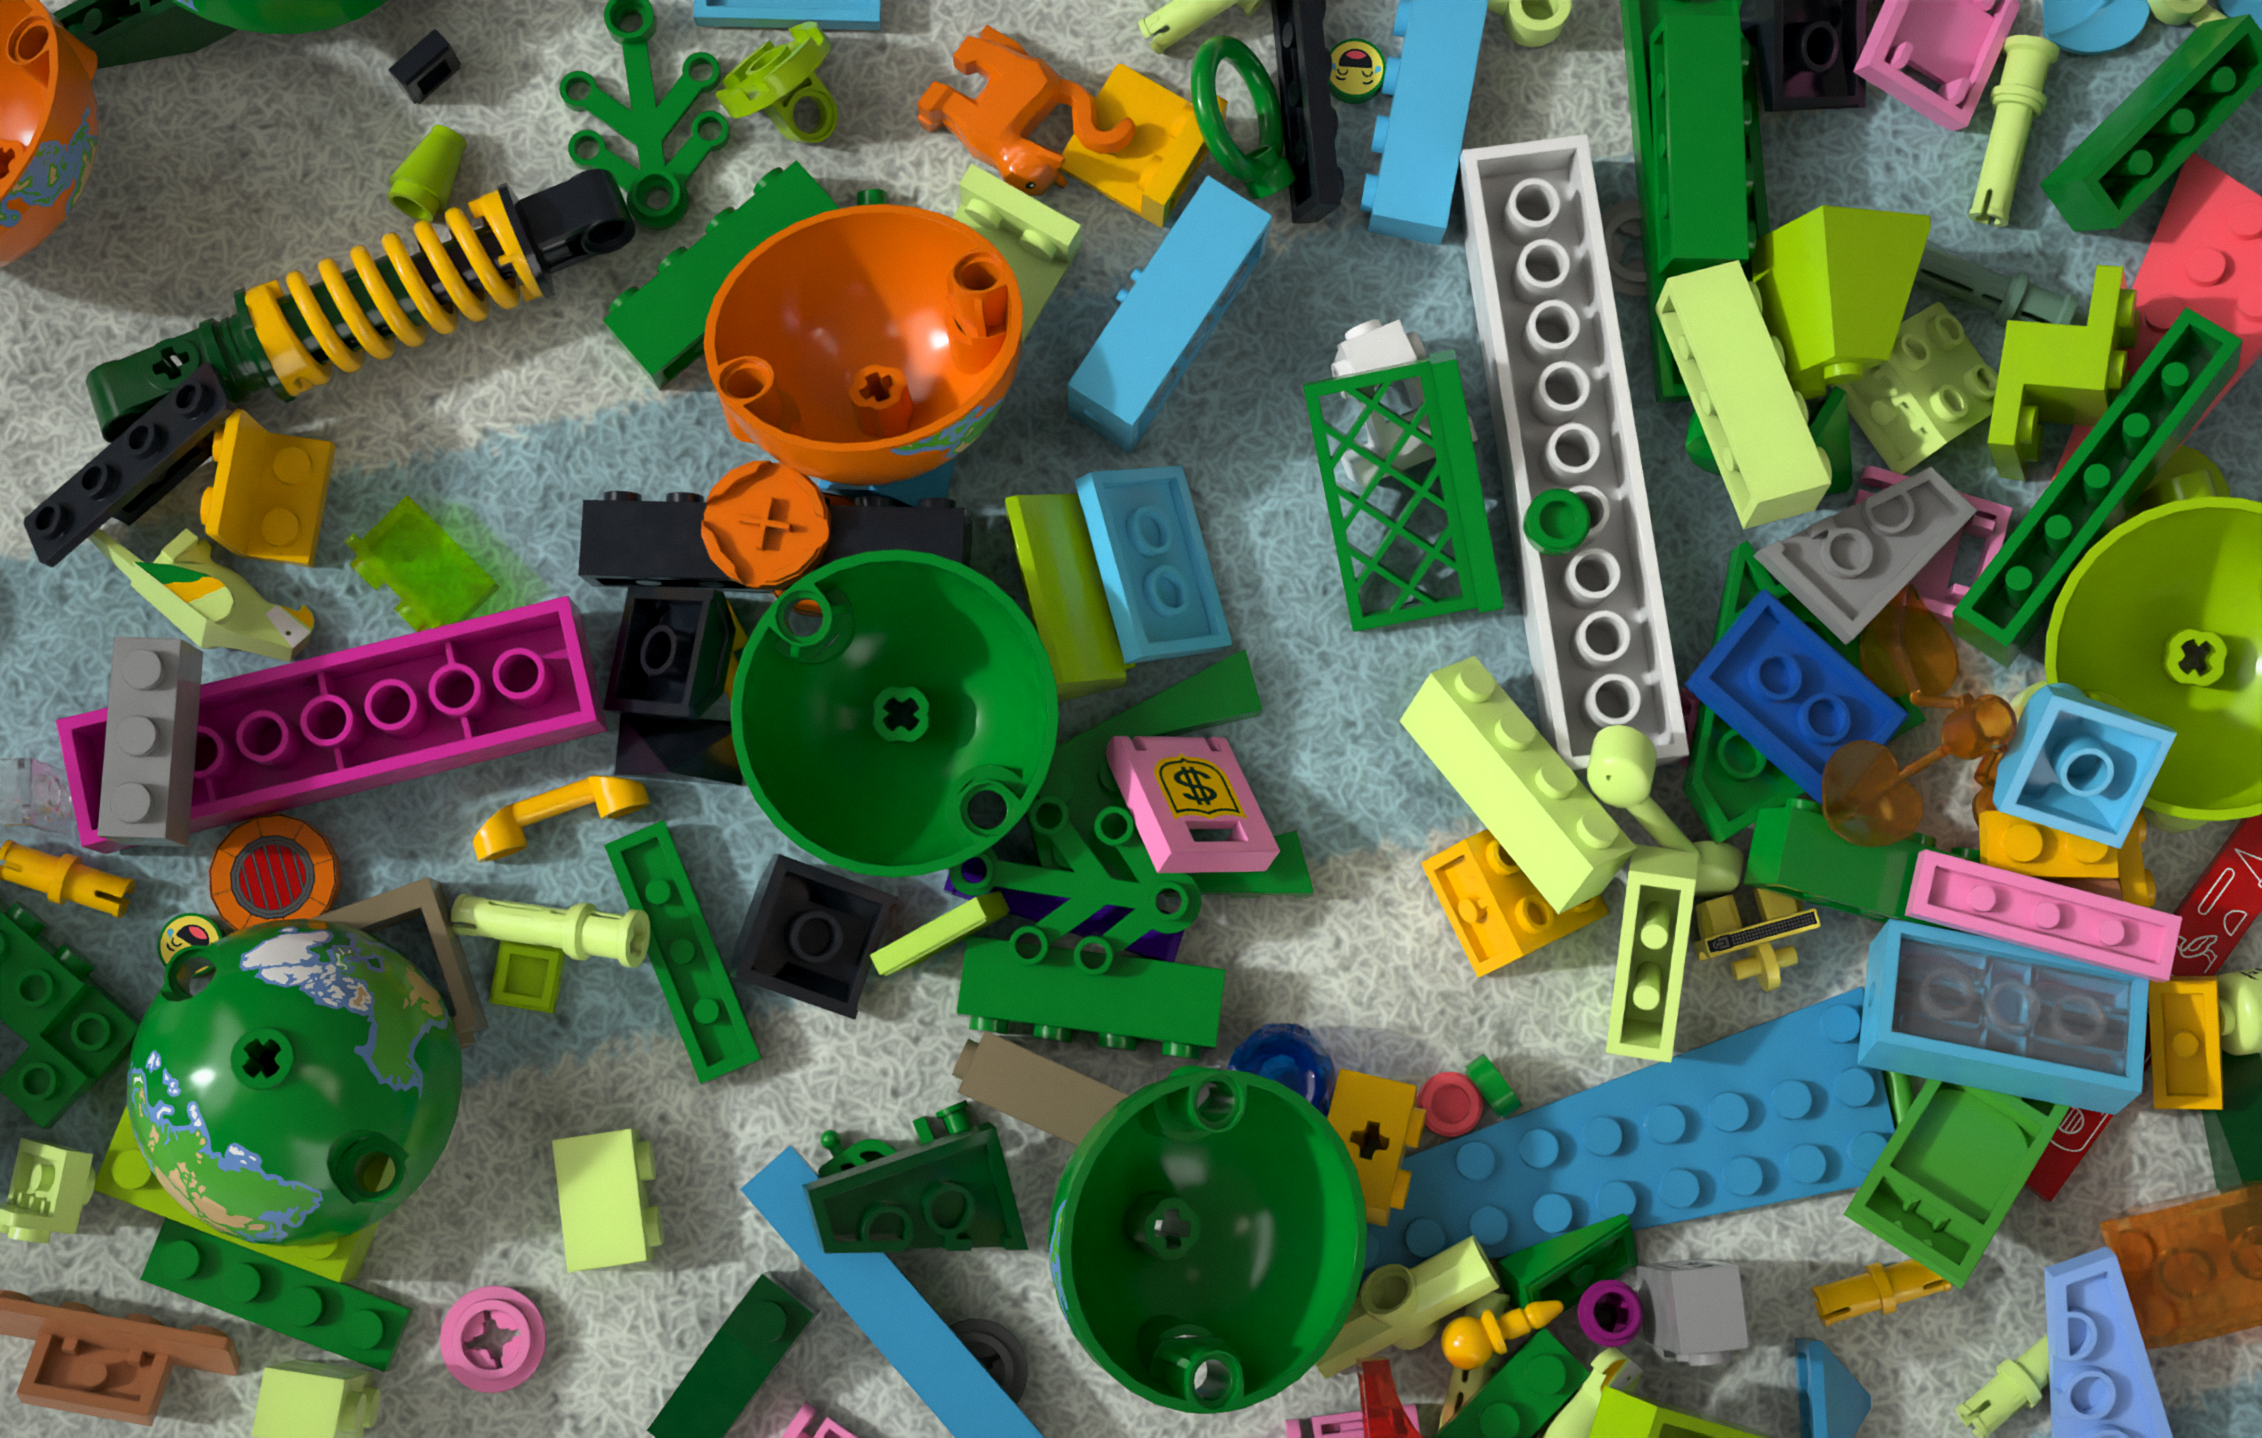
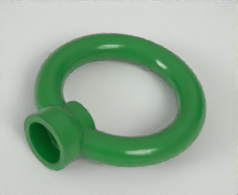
M1228 35L1209 38L1198 49L1191 68V98L1200 133L1218 164L1229 175L1244 182L1251 199H1261L1286 188L1296 179L1290 163L1285 157L1281 156L1284 130L1281 108L1275 88L1265 67L1245 43ZM1221 61L1228 62L1238 71L1250 92L1255 106L1259 125L1258 148L1246 155L1233 142L1220 113L1216 95V72Z

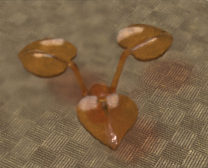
M1910 584L1904 586L1864 628L1859 646L1862 669L1865 676L1889 697H1899L1908 693L1910 701L1915 706L1955 709V711L1950 713L1943 722L1941 731L1942 744L1899 770L1893 754L1886 747L1874 741H1852L1840 747L1831 755L1822 775L1824 818L1828 821L1830 829L1839 837L1852 844L1864 847L1892 845L1913 833L1924 814V802L1917 790L1907 780L1950 754L1964 760H1975L1983 756L1974 773L1975 781L1983 788L1976 793L1972 801L1973 817L1979 828L1980 813L1984 811H1998L1992 801L1997 768L2003 753L2007 750L2006 743L2013 739L2017 731V718L2014 710L2007 701L1999 696L1986 694L1975 700L1970 693H1965L1960 697L1939 696L1951 688L1958 676V654L1951 636L1943 624L1924 605L1914 585Z

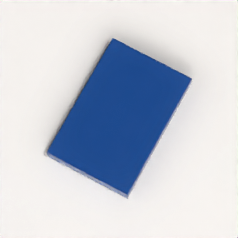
M1765 588L1754 596L1683 684L1684 687L1814 800L1826 806L1825 809L1828 812L1840 806L1910 716L1907 711Z

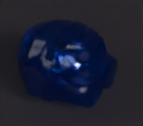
M1295 1022L1266 1024L1255 1030L1236 1047L1229 1059L1227 1070L1249 1072L1277 1081L1303 1096L1328 1118L1337 1081L1336 1069L1331 1055L1326 1051L1323 1042L1317 1039L1310 1029Z

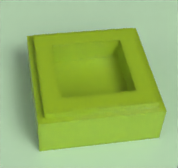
M500 940L489 1003L555 1014L566 959L563 949Z

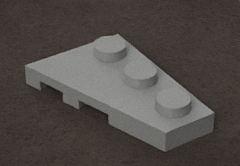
M1929 467L1867 497L1862 502L1834 516H1828L1809 525L1803 531L1760 549L1753 557L1846 645L1870 623L1977 510L1932 467Z

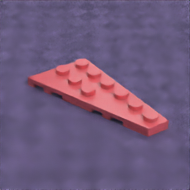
M2194 152L2184 162L2132 289L2137 290L2136 310L2140 311L2141 317L2136 348H2125L2124 350L2127 351L2126 371H2131V378L2134 376L2186 307L2243 341L2238 369L2176 450L2262 354V197ZM2074 426L2052 481L2094 427Z

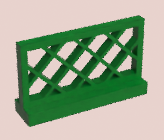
M1455 349L1429 354L1430 358L1303 383L1353 632L1478 608L1479 613L1504 608ZM1420 376L1424 401L1410 421L1379 402L1393 381ZM1380 384L1372 397L1359 389ZM1346 391L1366 404L1348 433L1345 434L1324 420L1319 396ZM1373 410L1404 429L1384 459L1354 440ZM1426 413L1428 414L1431 435L1417 427ZM1327 434L1341 442L1332 456ZM1411 435L1435 450L1436 463L1422 483L1392 464ZM1348 447L1378 466L1359 496L1338 483L1335 478L1334 468ZM1386 472L1416 491L1396 520L1366 501ZM1438 475L1440 476L1443 497L1429 489ZM1339 495L1353 504L1344 518ZM1423 497L1444 509L1447 513L1448 524L1434 544L1404 526ZM1360 509L1390 528L1372 556H1369L1348 542L1346 530ZM1397 534H1400L1427 552L1409 580H1406L1379 562ZM1450 536L1455 558L1441 550ZM1352 557L1365 565L1357 577H1355ZM1437 558L1458 572L1462 594L1435 599L1416 585L1434 559ZM1373 570L1402 589L1389 608L1362 612L1358 591ZM1409 595L1421 601L1403 605Z

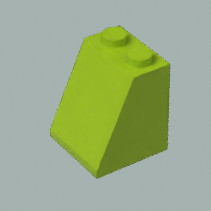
M1822 205L1756 240L1755 251L1751 257L1752 278L1761 295L1762 317L1770 336H1776L1783 347L1785 355L1784 370L1792 390L1799 391L1804 400L1824 396L1826 394V387L1832 384H1846L1862 380L1864 378L1863 371L1890 360L1931 229L1930 215Z

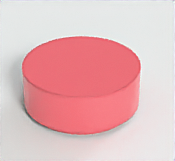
M1443 1072L1432 1076L1422 1085L1417 1096V1108L1427 1110L1424 1123L1427 1129L1440 1136L1455 1137L1469 1132L1478 1123L1483 1110V1100L1481 1092L1469 1077L1457 1072Z

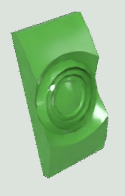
M1927 1079L1843 1215L1959 1289H1962L2070 1106Z

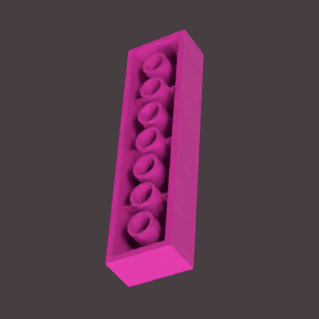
M564 596L202 684L189 834L248 820L259 815L273 814L607 732V722L580 608L569 596ZM108 707L56 720L81 846L103 854L142 846L120 844L97 836Z

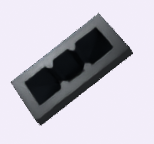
M620 716L615 776L742 786L743 775L733 745L731 721L673 719L668 722H659L639 716Z

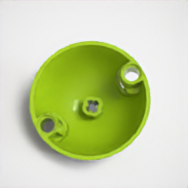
M2205 496L2177 500L2143 511L2115 527L2089 549L2070 573L2055 602L2046 636L2045 673L2047 685L2053 683L2074 685L2082 690L2087 698L2171 727L2177 733L2142 806L2152 811L2183 819L2225 821L2249 818L2262 814L2261 502L2237 497ZM2185 642H2187L2188 646L2202 645L2205 649V652L2198 658L2199 663L2203 667L2199 672L2191 668L2181 670L2178 665L2185 657L2184 651L2181 648Z

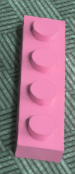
M1927 849L1918 853L1905 916L2159 983L2170 980L2182 922L2181 916Z

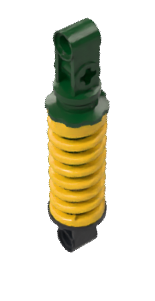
M605 169L586 170L576 174L568 181L520 200L506 182L498 185L497 190L468 202L474 219L481 217L484 227L473 230L464 212L459 207H452L445 212V220L452 239L441 243L432 224L428 220L422 219L417 221L413 226V232L421 252L409 256L398 234L389 232L384 234L381 239L385 256L373 260L365 246H354L349 254L354 268L341 273L335 260L328 257L324 258L318 263V270L323 280L310 286L301 271L294 270L289 272L286 276V283L291 293L285 296L277 279L259 284L247 290L245 287L234 292L237 313L231 315L230 318H223L220 322L214 318H209L200 322L199 328L175 338L162 340L150 348L125 358L105 362L89 372L85 382L102 437L107 442L112 443L204 362H210L219 368L236 405L250 401L252 392L256 393L261 391L262 388L266 389L268 387H271L281 400L288 403L295 400L296 396L301 392L313 388V385L322 386L327 384L332 376L333 363L343 372L354 373L359 371L364 363V349L375 359L386 360L391 358L396 347L395 335L406 346L416 348L423 345L426 340V322L439 334L448 335L453 333L458 325L457 307L470 321L481 322L485 320L490 309L488 293L501 308L510 310L516 308L519 304L520 290L525 302L537 297L544 296L549 298L554 296L553 273L595 256L615 252L626 246L635 236V224L614 174ZM518 275H519L520 279L522 280L523 284H520V285H519L518 277H517ZM171 356H177L182 365L177 366L171 359Z

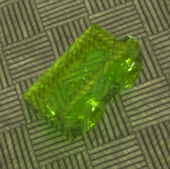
M408 495L362 539L355 533H352L344 541L358 555L349 565L376 591L386 583L402 599L394 607V610L417 632L467 620L500 588Z

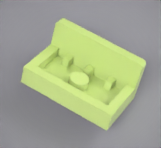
M20 1138L7 1202H0V1232L7 1233L8 1238L36 1243H49L52 1232L76 1235L82 1206L86 1205L91 1199L95 1186V1171L91 1166L93 1154L48 1141Z

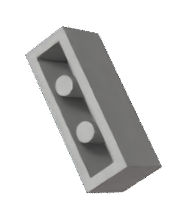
M114 636L97 834L99 837L120 844L188 847L203 651L182 639Z
M1698 1258L1635 1266L1639 1298L1644 1310L1642 1325L1645 1344L1663 1349L1664 1357H1676L1677 1362H1689L1690 1366L1730 1363V1350L1750 1348L1739 1264Z

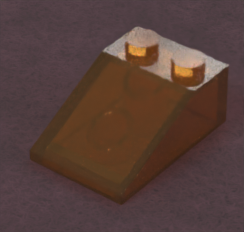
M2262 1180L2134 1206L2099 1222L2106 1246L2117 1255L2146 1350L2201 1341L2262 1325Z

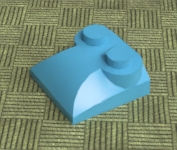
M2067 683L2045 685L2037 690L2028 700L1999 761L1992 801L1999 812L2121 849L2177 733L2171 727L2087 698L2084 692L2074 685Z

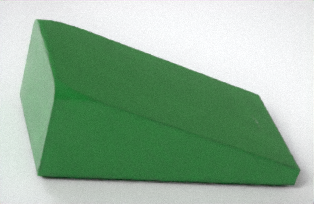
M1623 1213L1519 1250L1497 1262L1504 1293L1511 1295L1510 1302L1508 1303L1513 1310L1517 1308L1524 1309L1527 1304L1534 1301L1558 1300L1564 1305V1310L1562 1311L1564 1313L1579 1303L1583 1293L1591 1285L1602 1280L1616 1279L1636 1266L1638 1258L1630 1218Z

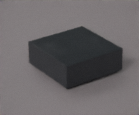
M434 29L388 70L403 93L414 104H420L460 69L459 65L461 63L449 42Z

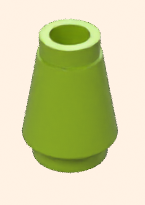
M434 125L430 133L424 137L390 176L389 184L391 189L387 194L390 203L402 213L419 221L424 219L431 222L436 213L445 212L463 157V151L467 146L466 140L449 127Z

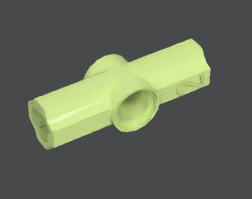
M1472 1235L1410 1269L1400 1264H1388L1377 1268L1369 1274L1362 1284L1360 1296L1356 1297L1341 1331L1325 1354L1315 1363L1324 1378L1328 1379L1390 1345L1401 1350H1412L1423 1346L1431 1340L1438 1330L1441 1318L1499 1288L1500 1281L1476 1237Z

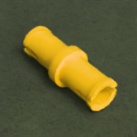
M10 839L5 841L0 849V859L5 860L4 865L0 864L1 881L6 880L47 893L48 901L60 905L66 904L69 900L112 914L116 918L121 919L125 915L130 900L125 899L124 896L126 893L133 894L136 885L134 879L123 878L82 865L81 857L69 853L58 857L20 845Z
M1909 1259L1883 1267L1880 1262L1866 1265L1865 1273L1821 1286H1812L1811 1293L1814 1298H1817V1301H1814L1820 1321L1824 1327L1832 1326L1833 1323L1879 1310L1881 1315L1896 1312L1897 1304L1941 1291H1950L1951 1283L1914 1259Z

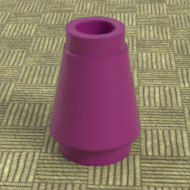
M1602 1280L1591 1285L1583 1293L1578 1305V1319L1582 1330L1592 1341L1606 1347H1618L1629 1343L1639 1333L1643 1324L1644 1310L1639 1296L1630 1286L1617 1280ZM1603 1304L1611 1312V1322L1606 1328H1601L1599 1326L1600 1319H1595L1594 1317L1595 1305Z

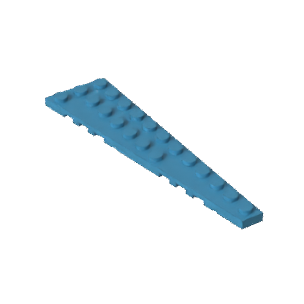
M1863 986L1673 1056L1671 1063L1662 1061L1405 1157L1401 1169L1412 1171L1404 1210L1392 1208L1387 1227L1367 1223L1365 1265L1360 1284L1379 1267L1388 1264H1400L1410 1269L1472 1235L1476 1237L1488 1259L1510 1255L1527 1247L1623 1213L1630 1218L1632 1231L1861 1186L1895 1132L1881 1069L1857 1065L1864 1003Z

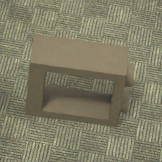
M427 877L311 918L312 920L339 923L372 934L424 915L457 1014L452 1016L455 1024L460 1049L463 1050L476 1044L473 1033L489 1027L459 936L451 928L454 922H451L450 919L451 912L441 882Z
M987 1031L984 1032L980 1043L971 1039L967 1040L952 1073L956 1078L963 1080L958 1093L1078 1146L1095 1123L1118 1102L1129 1096Z

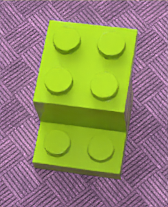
M2096 265L2087 326L2007 320L1987 442L1999 477L2025 481L2028 462H2039L2043 445L2044 427L2042 424H2037L2038 422L2094 427L2130 381L2131 371H2126L2127 351L2124 350L2125 348L2135 349L2137 346L2141 313L2139 310H2136L2137 290L2127 289L2124 267Z

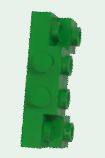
M0 898V1019L30 1045L0 1078V1092L42 1129H51L79 1098L106 1074L121 1064L129 1055L141 1021L89 976L95 966L88 958L67 943H64L58 949L41 934L47 927V924L40 916L21 902L16 901L10 907Z

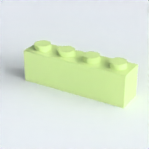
M1739 260L1667 278L1655 306V311L1744 530L1815 511L1831 485L1832 469L1825 450L1822 447H1816L1807 426L1808 410L1805 400L1799 391L1792 390L1784 370L1785 355L1783 347L1776 336H1770L1762 317L1763 306L1759 289L1753 281H1747Z
M1476 656L1430 673L1403 714L1400 723L1558 914L1601 894L1637 847Z

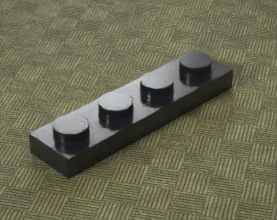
M1271 0L1286 159L1296 176L1294 182L1289 185L1292 223H1317L1341 205L1344 191V176L1341 168L1337 166L1335 149L1338 116L1336 110L1331 107L1329 90L1332 57L1329 49L1325 47L1323 30L1326 0Z

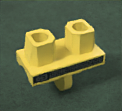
M1758 888L1753 889L1763 923L1745 928L1742 926L1733 894L1697 904V922L1702 940L1694 942L1693 946L1698 961L1748 948L1750 957L1731 962L1732 974L1736 981L1756 976L1759 985L1766 992L1778 989L1781 986L1779 969L1798 964V956L1793 945L1773 950L1770 941L1821 927L1816 908L1804 911L1802 901Z

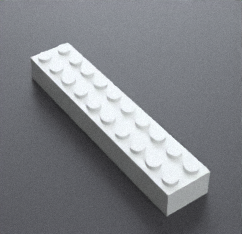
M1588 135L1463 150L1459 159L1455 186L1542 736L1577 777L1587 776L1592 745L1598 732L1607 726L1614 725L1633 727L1644 733L1651 740L1657 752L1656 767L1675 764L1689 755ZM1549 489H1566L1577 494L1586 503L1591 517L1590 529L1585 540L1573 552L1563 556H1548L1534 549L1526 539L1523 530L1524 514L1533 499L1540 493Z

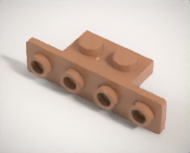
M0 1290V1334L36 1340L16 1392L21 1403L152 1427L173 1365L236 1376L241 1364L234 1341L223 1331L210 1326L194 1325L189 1330L164 1326L159 1320L144 1314L130 1313L122 1319L100 1315L92 1307L77 1302H63L60 1304V1307L35 1303L30 1297L19 1292Z

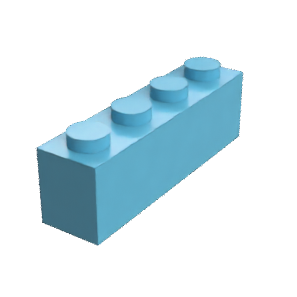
M1399 0L1392 35L1404 37L1400 58L1388 56L1381 90L1382 94L1392 95L1389 117L1377 115L1370 152L1382 154L1378 175L1366 173L1359 211L1370 212L1367 232L1435 245L1441 244L1447 229L1489 0Z

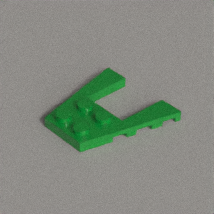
M1246 650L1239 651L1055 747L1046 779L1025 813L1039 867L1074 872L1050 837L1037 832L1030 822V809L1035 801L1045 796H1055L1066 803L1069 809L1070 822L1109 876L1114 879L1139 882L1116 846L1103 843L1095 833V820L1103 809L1110 806H1118L1130 813L1107 762L1106 747L1113 736H1128L1131 740L1136 736H1176L1259 716L1262 706ZM1045 803L1039 808L1037 819L1043 827L1055 828L1062 820V811L1054 803ZM1118 813L1106 815L1102 821L1103 833L1112 839L1122 837L1127 830L1125 818ZM1134 822V831H1135V833L1137 834V836L1140 838V840L1143 842V840H1142V838H1141V836H1140V833H1139V831H1138V829H1137V827H1136V825H1135V822ZM1297 830L1273 836L1280 852L1266 871L1187 873L1198 885L1201 895H1230V898H1260L1261 895L1307 898L1314 892ZM1171 888L1163 889L1158 893L1165 894V897H1181L1176 890Z

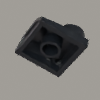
M1866 0L1742 1L1739 12L1740 28L1744 38L1758 50L1765 112L1866 108V80L1853 72L1866 44Z
M629 585L603 710L621 715L645 717L659 722H668L673 719L698 720L724 693L736 633L724 592L715 589Z
M774 853L758 882L738 937L730 976L855 1020L858 1014V1001L873 962L870 955L876 952L893 906H896L899 897Z

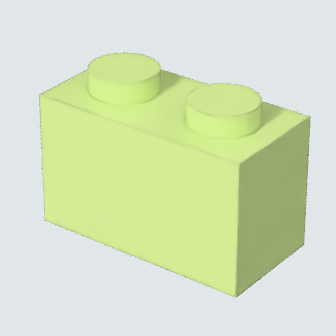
M625 1129L552 1140L567 1273L654 1260L653 1246L663 1245L664 1230L659 1206H648L646 1181L656 1178L655 1156L651 1141H641L639 1129Z
M300 1359L264 1367L251 1436L260 1438H362L364 1427L372 1428L374 1426L380 1407L381 1390L380 1388L372 1387L374 1371Z

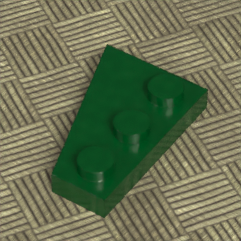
M985 1122L802 1185L819 1248L825 1254L904 1252L906 1249L944 1248L946 1251H971V1248L1003 1247L1005 1250H1029L996 1127L990 1122Z

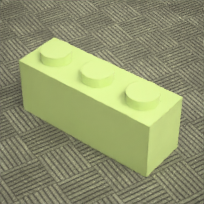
M1634 844L1637 848L1631 855L1606 1053L1671 1063L1699 853Z

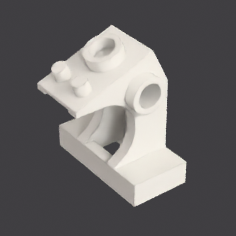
M1374 319L1362 323L1345 333L1347 341L1337 345L1338 352L1334 363L1331 364L1333 377L1425 359L1427 356L1417 333L1412 331L1406 334L1400 320L1382 326L1379 319ZM1420 376L1403 379L1413 410L1400 416L1408 421L1411 420L1424 401ZM1380 384L1359 389L1372 397L1375 393L1374 388ZM1346 391L1340 392L1345 400L1353 397ZM1357 399L1362 412L1366 404ZM1373 410L1365 422L1368 443L1363 446L1384 459L1404 429L1390 420L1385 421L1384 416ZM1426 413L1417 427L1431 435L1428 414ZM1468 415L1472 441L1474 442L1478 440L1471 417ZM1411 435L1392 464L1403 471L1435 458V450ZM1353 450L1345 452L1341 457V462L1348 478L1361 487L1366 486L1378 466ZM1386 472L1382 479L1390 476V474Z

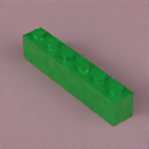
M2187 307L2183 310L1952 611L1955 635L2007 669L2010 667L2054 609L2055 602L2070 573L2090 548L2118 526L2238 369L2242 339Z

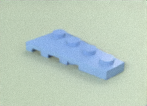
M2106 1246L2045 1267L2052 1438H2173L2117 1255Z

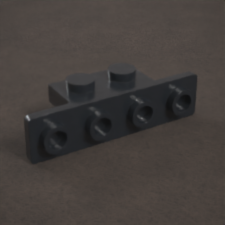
M204 362L25 517L23 524L40 563L51 568L56 566L111 517L128 526L132 525L213 455L214 429L236 410V403L218 367L210 362Z

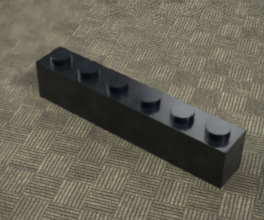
M607 491L604 493L603 500H583L578 575L593 587L628 588L629 585L715 589L719 591L772 592L786 591L793 585L791 584L782 589L755 590L732 581L710 559L702 539L701 527L707 504L704 502L705 497L700 494L672 492L666 494L665 502L642 501V495L634 492ZM862 496L855 498V506L830 505V499L825 497L831 512V540L822 561L811 572L841 558L867 551L894 549L932 553L962 563L970 568L972 520L965 508H956L957 502L954 500L930 497L919 499L918 507L893 506V500L889 498Z

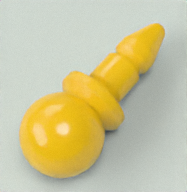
M1558 1300L1534 1301L1527 1304L1524 1309L1517 1308L1500 1315L1499 1319H1495L1490 1309L1483 1311L1480 1319L1472 1316L1458 1317L1452 1320L1442 1333V1352L1445 1358L1459 1369H1477L1490 1359L1493 1352L1500 1355L1507 1353L1505 1339L1513 1340L1530 1333L1533 1328L1538 1330L1545 1327L1562 1313L1564 1305Z

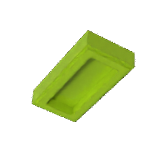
M1000 890L977 896L872 953L870 957L879 975L884 974L888 976L910 969L967 938V935L970 936L1008 915L1007 912L1010 909Z

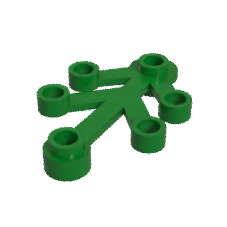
M609 0L604 9V22L612 39L622 45L632 111L600 90L594 78L584 71H573L564 76L560 83L559 91L565 105L569 109L576 112L587 111L634 144L638 150L640 170L610 152L602 136L593 130H581L575 133L569 141L568 152L573 163L582 170L605 169L612 172L619 187L627 192L626 203L634 220L645 228L664 230L678 224L688 211L690 198L686 183L710 152L721 150L729 142L730 128L728 129L729 125L725 117L716 111H705L697 115L693 120L691 126L693 135L667 165L665 163L664 141L701 93L711 92L719 85L721 70L717 60L711 54L706 52L693 53L685 60L681 77L657 106L647 44L653 37L657 27L653 8L648 0ZM629 15H637L643 19V24L635 32H626L621 29L623 19ZM698 64H708L713 68V73L708 80L699 82L691 78L692 69ZM583 82L590 86V93L583 100H573L568 96L569 89L576 83ZM709 122H715L722 126V132L717 139L705 140L699 135L702 126ZM593 141L599 145V151L595 157L591 159L578 157L577 149L583 142ZM661 190L667 192L670 195V199L664 208L653 209L647 205V199L654 191Z
M1045 796L1035 801L1030 809V822L1037 832L1050 837L1074 872L1001 861L998 854L991 847L974 856L983 860L987 867V874L982 881L974 883L964 877L962 872L964 862L949 868V877L952 884L957 890L970 896L986 894L996 886L1071 898L1035 925L1021 926L1011 935L1009 940L1010 954L1015 961L1023 965L1039 963L1047 954L1050 945L1105 905L1133 908L1132 912L1102 936L1090 935L1078 942L1074 950V962L1081 972L1090 976L1106 972L1111 966L1115 955L1151 929L1166 934L1185 930L1195 921L1201 908V893L1194 879L1187 873H1157L1145 845L1134 831L1132 816L1127 810L1118 806L1107 807L1097 815L1094 824L1095 833L1103 843L1116 846L1139 882L1114 879L1109 876L1070 822L1069 809L1066 803L1055 796ZM1045 803H1054L1062 811V820L1055 828L1043 827L1037 819V812ZM1118 813L1125 818L1127 830L1122 837L1112 839L1103 833L1102 821L1106 815ZM1171 888L1180 894L1182 902L1176 912L1168 914L1158 909L1156 896L1161 890ZM1029 932L1039 937L1042 946L1041 951L1036 956L1025 957L1019 953L1016 942L1021 934ZM1097 943L1105 949L1106 960L1101 966L1091 968L1083 963L1081 951L1085 945Z

